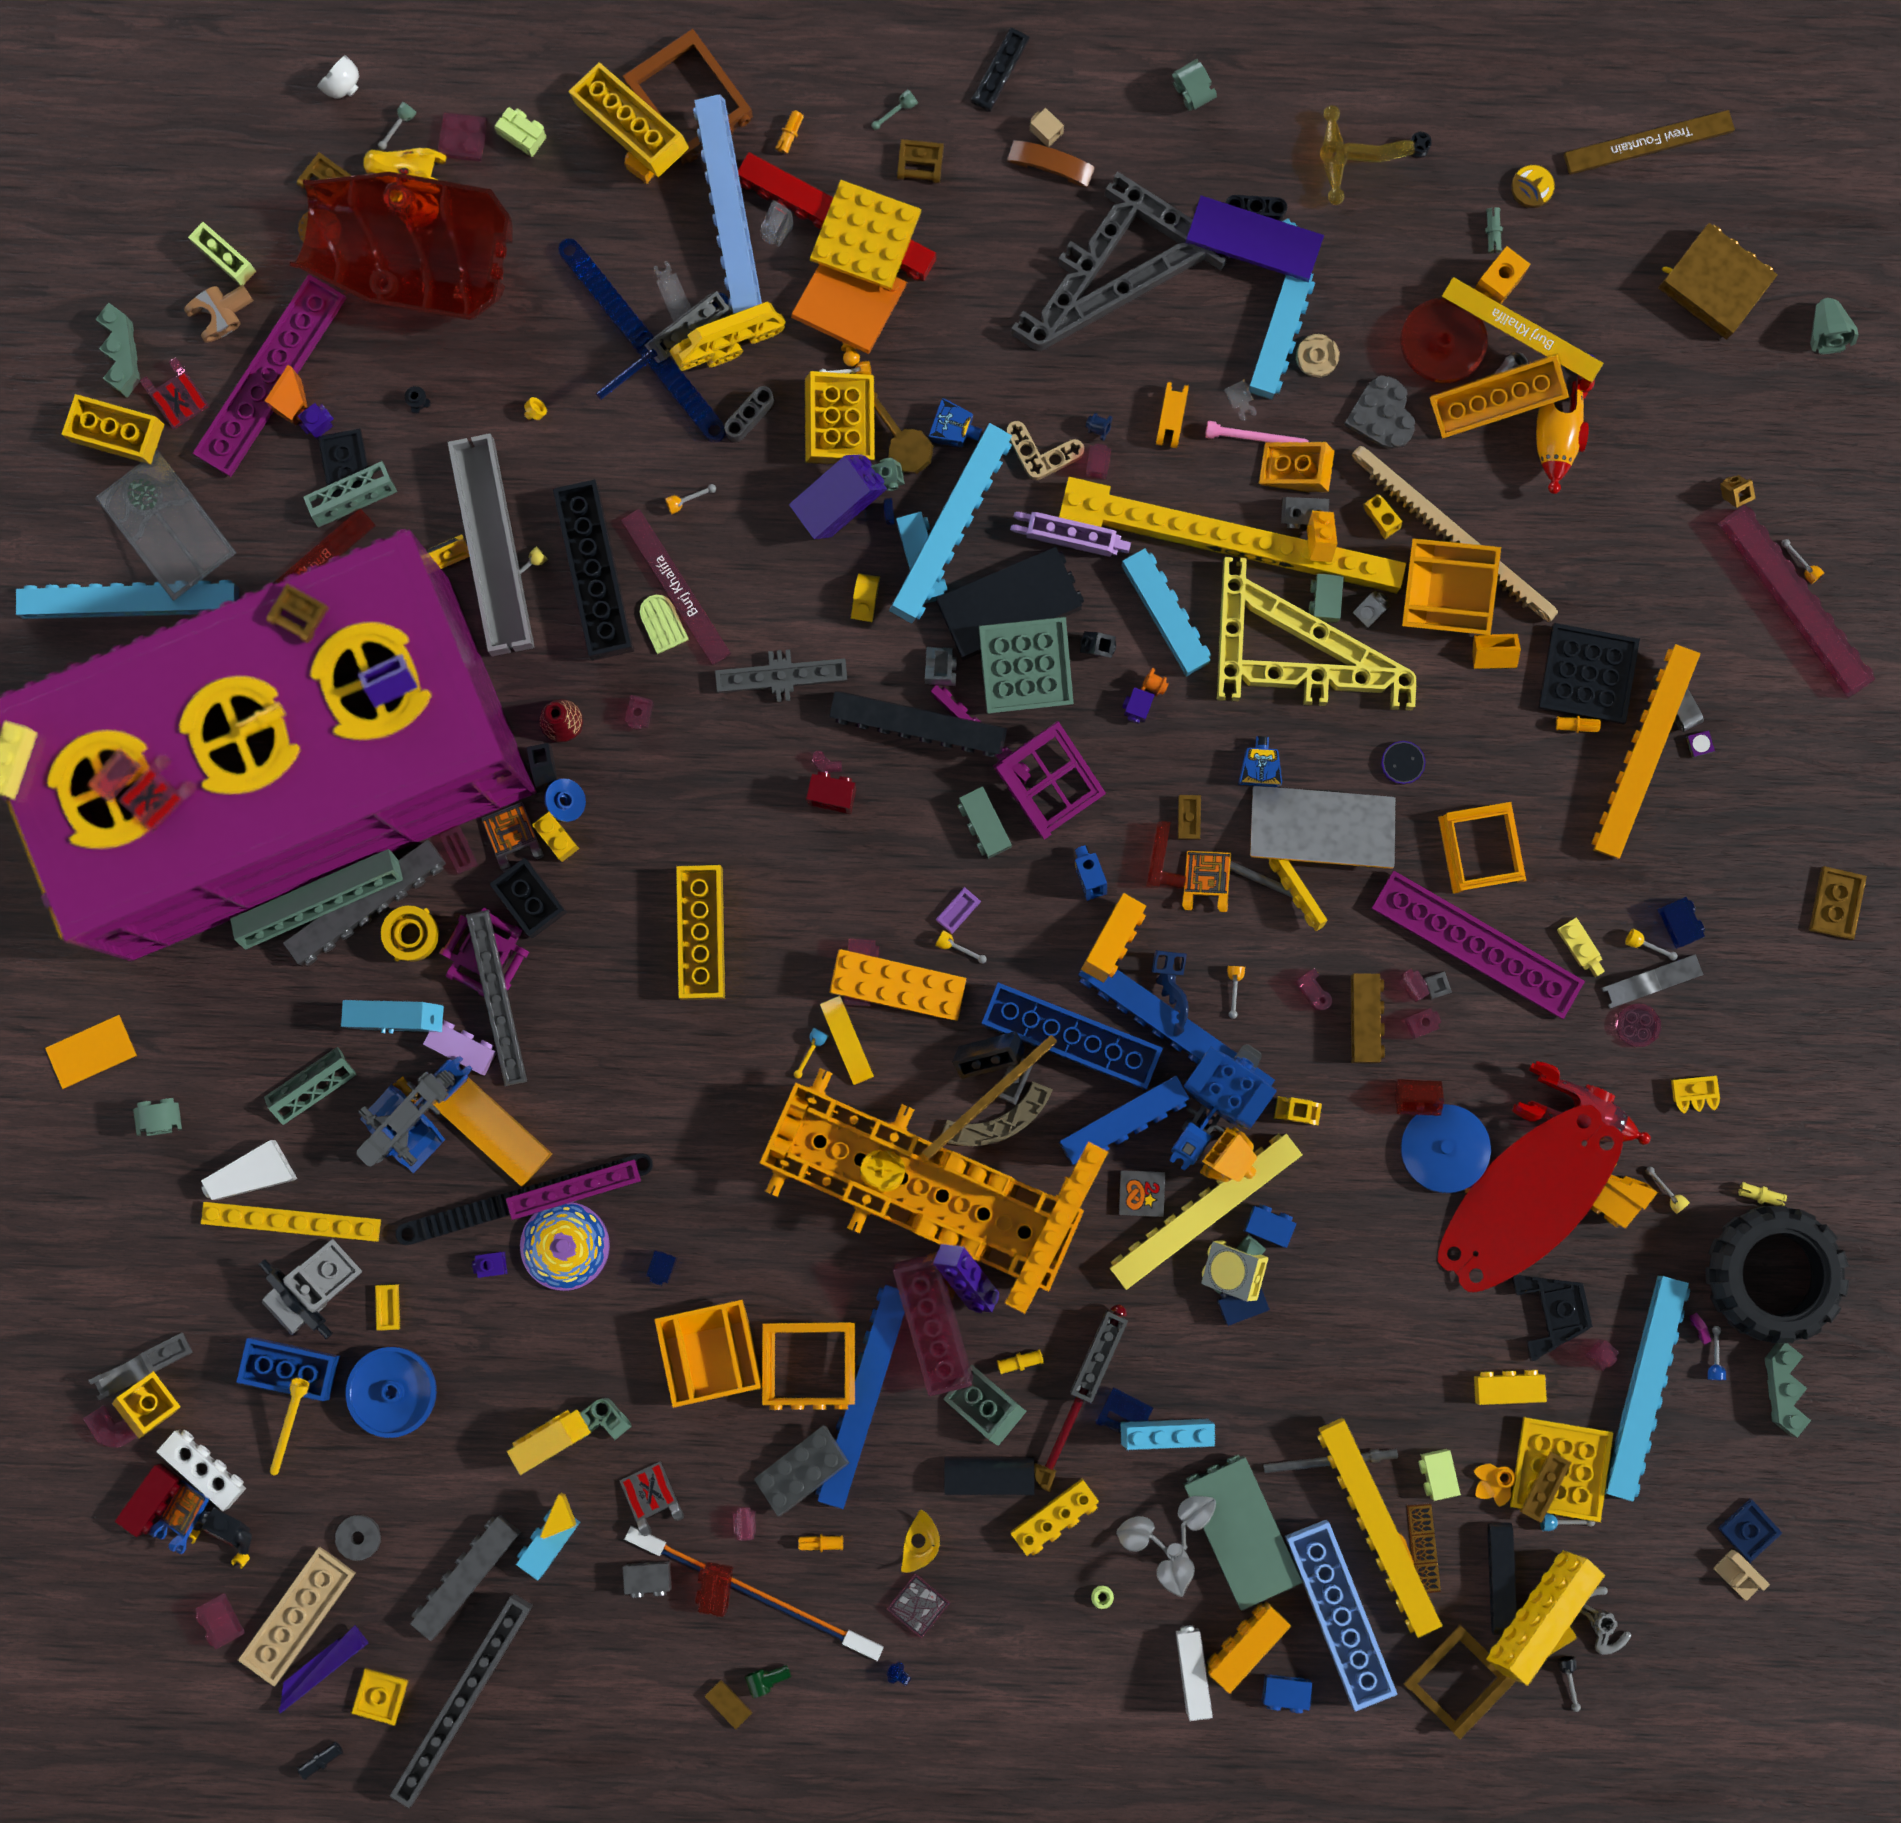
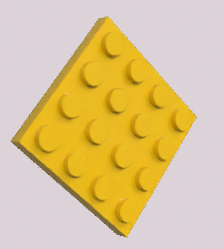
M840 180L812 251L810 261L891 290L920 217L921 209Z
M1523 1417L1510 1506L1522 1508L1549 1451L1570 1461L1571 1465L1547 1513L1601 1522L1613 1432Z

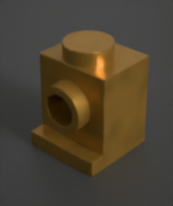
M1737 475L1726 478L1720 484L1723 499L1736 508L1756 499L1751 479L1746 480Z

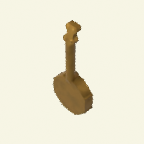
M874 392V409L895 436L891 439L889 458H893L901 463L902 472L918 474L931 463L933 445L922 431L914 429H904L901 431L877 398L878 394Z

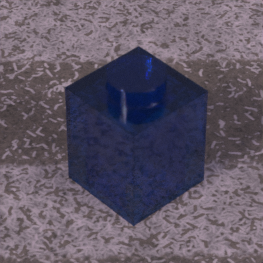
M655 1250L646 1276L651 1277L650 1282L661 1286L663 1282L669 1283L678 1257Z

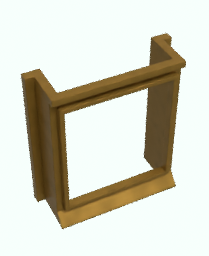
M1459 1625L1403 1684L1461 1739L1516 1681L1504 1676L1486 1660L1489 1653ZM1460 1640L1497 1678L1454 1720L1418 1683Z

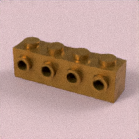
M1380 974L1351 975L1352 1063H1380L1381 1058L1385 1057V1046L1381 1045V1036H1384L1385 1033L1384 1023H1381V1014H1384V1001H1380V992H1384V980L1380 979Z

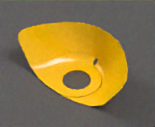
M919 1510L905 1538L901 1571L905 1573L918 1570L930 1563L936 1556L940 1546L938 1530L932 1519L923 1510ZM915 1534H922L925 1537L926 1541L923 1547L916 1548L912 1545L911 1538Z

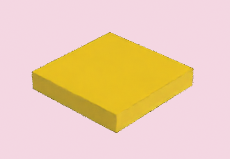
M365 1668L352 1714L395 1726L409 1680Z

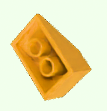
M1265 442L1259 484L1304 492H1329L1334 450L1327 442Z

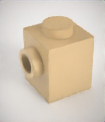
M1046 108L1041 113L1039 111L1036 112L1030 120V131L1047 147H1050L1063 134L1064 125Z

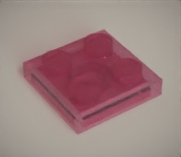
M444 112L438 152L449 158L481 161L487 126L486 117Z

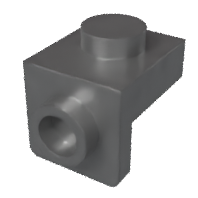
M1374 591L1353 613L1369 627L1390 607V604L1384 594Z

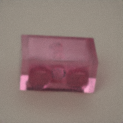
M225 1593L195 1609L197 1612L195 1615L201 1626H204L207 1632L206 1639L211 1646H214L215 1650L245 1633Z

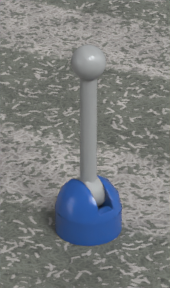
M1714 1326L1712 1328L1714 1334V1365L1708 1369V1380H1726V1371L1723 1366L1719 1365V1334L1721 1333V1328Z

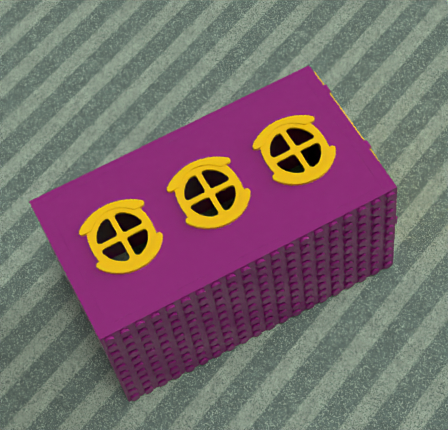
M410 530L397 531L391 538L375 540L371 543V546L364 549L362 547L353 549L349 555L342 558L341 556L331 558L323 566L315 565L309 567L306 570L307 572L301 575H290L285 578L284 582L268 584L263 587L262 591L246 593L241 596L242 599L224 602L220 604L218 609L202 611L196 618L180 620L174 627L158 629L152 636L136 638L128 646L120 645L114 647L106 655L98 654L89 658V662L70 665L67 671L48 674L45 680L40 682L32 681L25 684L23 689L18 691L10 690L2 694L0 698V733L5 721L37 732L15 800L2 797L4 801H7L43 894L41 897L46 908H49L61 939L68 943L132 962L226 923L240 913L247 912L281 895L292 892L301 886L308 885L319 878L326 877L360 860L371 857L380 851L389 849L392 853L537 793L452 584ZM286 584L329 607L315 630L313 639L309 643H305L299 636L287 629L267 622V616ZM283 609L282 617L305 629L308 624L306 621ZM368 641L380 643L388 647L397 656L402 654L418 688L405 693L400 706L395 711L387 712L384 704L376 707L378 717L374 720L360 719L349 713L340 703V699L343 696L364 688L361 679L339 689H336L333 685L335 664L339 656L347 649L353 651L361 672L369 670L361 649L362 643ZM241 695L252 698L265 709L279 702L286 714L267 724L268 727H273L275 730V744L270 758L261 767L255 765L246 743V737L263 730V728L261 727L245 737L242 736L236 725L238 720L230 703V699L233 696ZM221 703L230 724L231 732L223 737L204 743L202 740L204 718L214 704ZM236 742L246 764L247 771L239 775L228 773L213 763L209 753L219 747ZM109 749L124 754L135 764V773L109 782L100 761L99 752ZM85 757L90 758L100 784L98 788L87 793L83 792L75 772L76 765ZM150 770L157 774L154 779L156 788L161 782H164L169 788L164 793V797L158 800L162 802L160 807L155 809L153 806L151 808L149 806L150 812L146 811L142 817L136 814L130 821H125L115 799L114 792L137 781H142ZM149 786L143 792V796H147ZM173 794H177L181 798L170 813L154 828H150L145 824ZM104 796L114 818L115 826L110 829L98 828L88 801Z

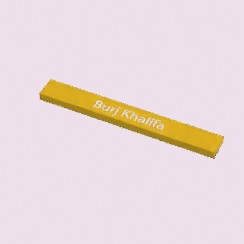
M1454 277L1442 295L1443 298L1542 355L1548 357L1558 353L1560 365L1591 383L1604 364Z

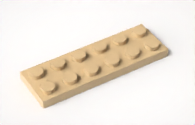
M319 1547L238 1661L275 1687L356 1572Z

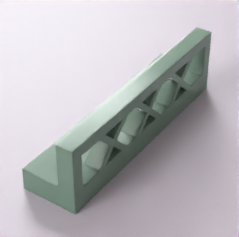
M383 461L312 492L303 498L312 519L319 528L392 495L397 490ZM382 470L383 477L376 480L371 479L373 473ZM357 480L363 481L361 487L356 489L351 487L353 482ZM335 490H343L341 496L332 497ZM322 498L321 505L313 508L311 501Z
M336 1047L270 1092L264 1099L268 1109L284 1125L356 1076V1072L347 1063L342 1051ZM342 1066L348 1071L341 1077L334 1076L335 1071ZM329 1081L328 1086L324 1089H316L319 1082ZM310 1094L309 1099L305 1102L298 1101L300 1095ZM284 1106H292L291 1111L285 1116H282L278 1111Z

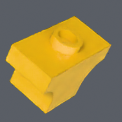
M1277 1096L1274 1118L1318 1126L1322 1104L1310 1100Z

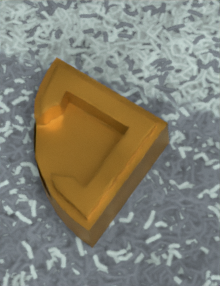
M1035 1463L1034 1475L1036 1481L1044 1490L1050 1492L1056 1470H1051Z

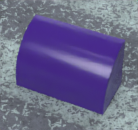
M402 654L359 674L364 690L375 708L418 688Z

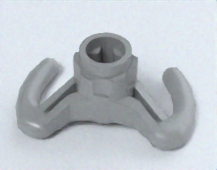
M1596 1587L1590 1597L1605 1595L1608 1590L1606 1587ZM1586 1604L1580 1610L1582 1614L1587 1616L1597 1635L1595 1650L1599 1654L1606 1655L1619 1651L1631 1638L1630 1632L1626 1631L1615 1643L1607 1645L1609 1635L1617 1627L1614 1615L1602 1609L1595 1610Z

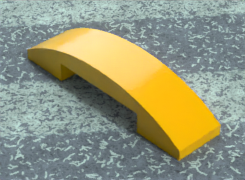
M838 996L821 1003L820 1006L853 1085L874 1077L841 997Z

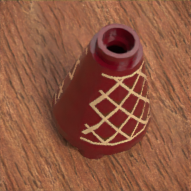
M558 699L548 703L542 709L539 718L540 727L544 735L551 741L568 742L581 733L583 715L579 707L573 702Z

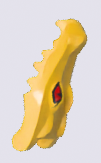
M415 148L394 152L370 150L364 157V168L368 174L372 172L383 175L386 180L389 179L392 183L398 182L402 187L439 190L441 182L431 177L434 162L445 164L447 157L429 148Z

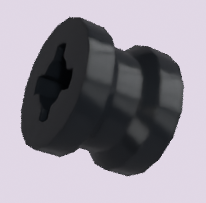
M1425 132L1415 133L1408 144V151L1411 156L1415 158L1426 156L1432 145L1431 137Z

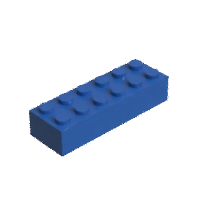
M1174 1076L1058 1143L1070 1164H1077L1088 1142L1107 1151L1109 1150L1108 1145L1112 1142L1118 1145L1129 1139L1128 1133L1134 1131L1137 1134L1148 1128L1146 1123L1151 1120L1157 1123L1167 1117V1111L1172 1109L1173 1112H1176L1187 1106L1185 1101L1190 1098L1178 1077Z

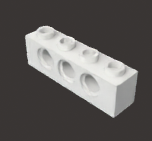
M181 1429L174 1431L157 1450V1453L222 1511L229 1509L246 1489L242 1485L244 1483L242 1479L235 1474L231 1475L227 1472L226 1465L218 1459L215 1461L209 1455L210 1451L205 1446H198L193 1441L194 1437L188 1431H182ZM184 1448H188L191 1452L188 1460L182 1455ZM201 1462L207 1466L206 1474H202L199 1471V1464ZM217 1477L224 1481L222 1489L217 1488L215 1485Z

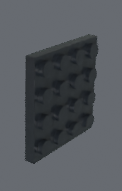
M1553 623L1538 709L1624 725L1627 720L1640 639Z

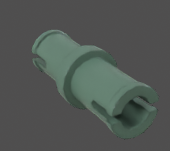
M1494 207V217L1492 216V208L1486 209L1487 228L1485 229V233L1488 235V253H1494V244H1496V253L1502 252L1501 233L1503 232V227L1500 226V208Z

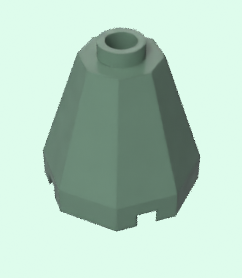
M1832 298L1822 299L1815 308L1810 341L1812 351L1816 352V349H1818L1819 353L1823 355L1837 353L1845 350V345L1849 343L1850 346L1856 344L1858 338L1857 327L1839 301Z

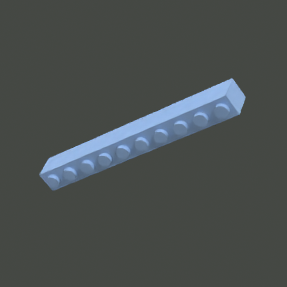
M714 95L695 100L696 107L693 108V113L696 121L699 122L697 134L704 149L701 150V156L707 166L705 178L711 188L709 200L711 205H714L715 210L713 222L718 227L719 235L716 236L718 246L722 248L721 265L726 270L727 277L724 278L726 289L730 292L728 305L730 311H733L735 314L762 304L726 103L721 95Z

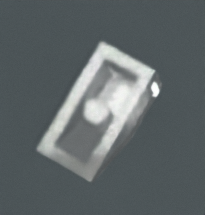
M773 200L760 229L762 238L768 244L773 245L774 243L779 247L794 227L792 212Z

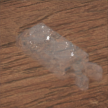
M665 261V271H659L657 266H654L656 276L661 278L656 283L671 318L675 322L689 311L691 307L677 274L670 275V265Z

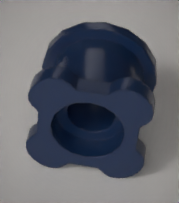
M1094 413L1093 416L1090 415L1086 422L1088 433L1091 434L1093 432L1101 435L1100 440L1104 441L1110 432L1113 416L1109 415L1108 419L1098 416V413Z

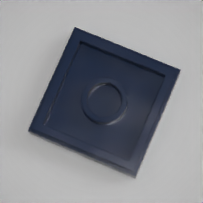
M1751 1498L1717 1528L1748 1563H1751L1782 1534L1779 1528Z

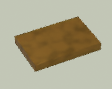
M1825 866L1821 867L1809 931L1854 940L1867 876Z

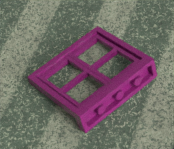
M1058 721L993 765L1038 835L1044 840L1052 835L1050 832L1106 794ZM1055 737L1070 761L1050 774L1035 750ZM1032 754L1046 777L1026 790L1012 769V766ZM1073 768H1076L1090 791L1070 804L1055 781ZM1052 784L1066 805V808L1046 820L1032 797Z

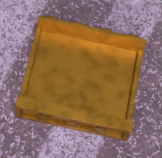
M1708 223L1658 288L1727 340L1739 327L1778 274L1774 272L1772 267L1759 261L1752 252L1743 249L1735 239L1729 238L1722 233L1718 226Z

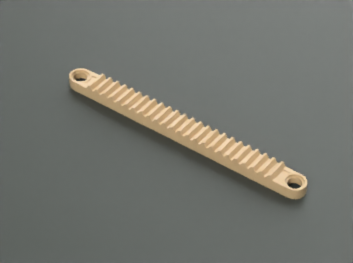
M1359 446L1352 453L1353 459L1371 474L1370 479H1377L1376 485L1383 484L1384 491L1390 490L1391 497L1396 495V501H1403L1404 508L1409 506V512H1416L1417 519L1422 517L1423 524H1430V530L1437 529L1436 535L1442 534L1443 541L1450 540V542L1481 545L1369 450ZM1501 561L1499 562L1497 586L1502 584V590H1509L1510 597L1515 595V601H1522L1523 608L1528 606L1541 618L1551 622L1558 614L1557 609Z

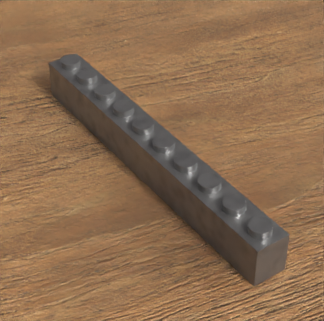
M516 1594L509 1598L390 1797L408 1808L415 1802L533 1607L532 1604Z

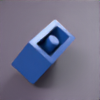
M1262 1204L1259 1207L1253 1206L1243 1231L1287 1248L1297 1224L1292 1222L1293 1217L1281 1212L1279 1216L1271 1213L1272 1208Z
M1265 1674L1262 1702L1270 1710H1281V1707L1290 1708L1291 1712L1303 1713V1710L1310 1709L1312 1682L1310 1679Z

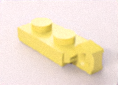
M1577 917L1557 929L1580 967L1582 966L1584 970L1589 968L1594 977L1605 972L1599 963L1602 960L1599 951Z

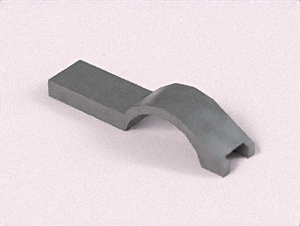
M1695 954L1601 989L1603 992L1608 991L1612 1001L1611 1004H1608L1610 1009L1702 976L1703 972Z
M182 1332L139 1354L125 1364L90 1379L89 1382L90 1384L95 1383L100 1393L97 1398L101 1400L139 1382L153 1371L156 1372L193 1353Z

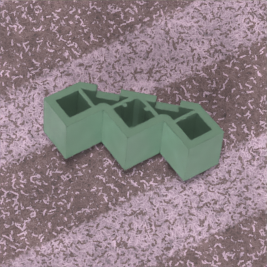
M108 303L95 319L103 328L111 333L99 349L115 362L103 379L111 387L128 398L140 382L136 343L133 336V322L124 313Z
M1776 1343L1765 1357L1769 1399H1771L1772 1422L1789 1436L1798 1438L1811 1421L1794 1407L1807 1388L1790 1373L1803 1356L1788 1343Z

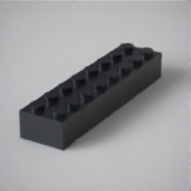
M594 479L553 488L588 655L594 661L634 652L599 486Z

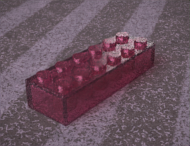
M937 1252L896 1262L893 1268L929 1397L970 1387L973 1383L971 1367L946 1279L933 1264Z

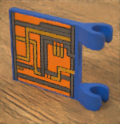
M182 1480L179 1485L180 1489L172 1497L160 1521L153 1525L149 1531L152 1537L157 1535V1538L160 1540L166 1537L167 1527L177 1533L178 1536L169 1543L168 1547L171 1551L174 1552L176 1550L179 1554L185 1552L187 1538L209 1501L208 1497Z

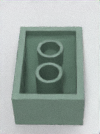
M973 1365L968 1368L944 1397V1400L997 1446L1000 1445L1027 1412Z

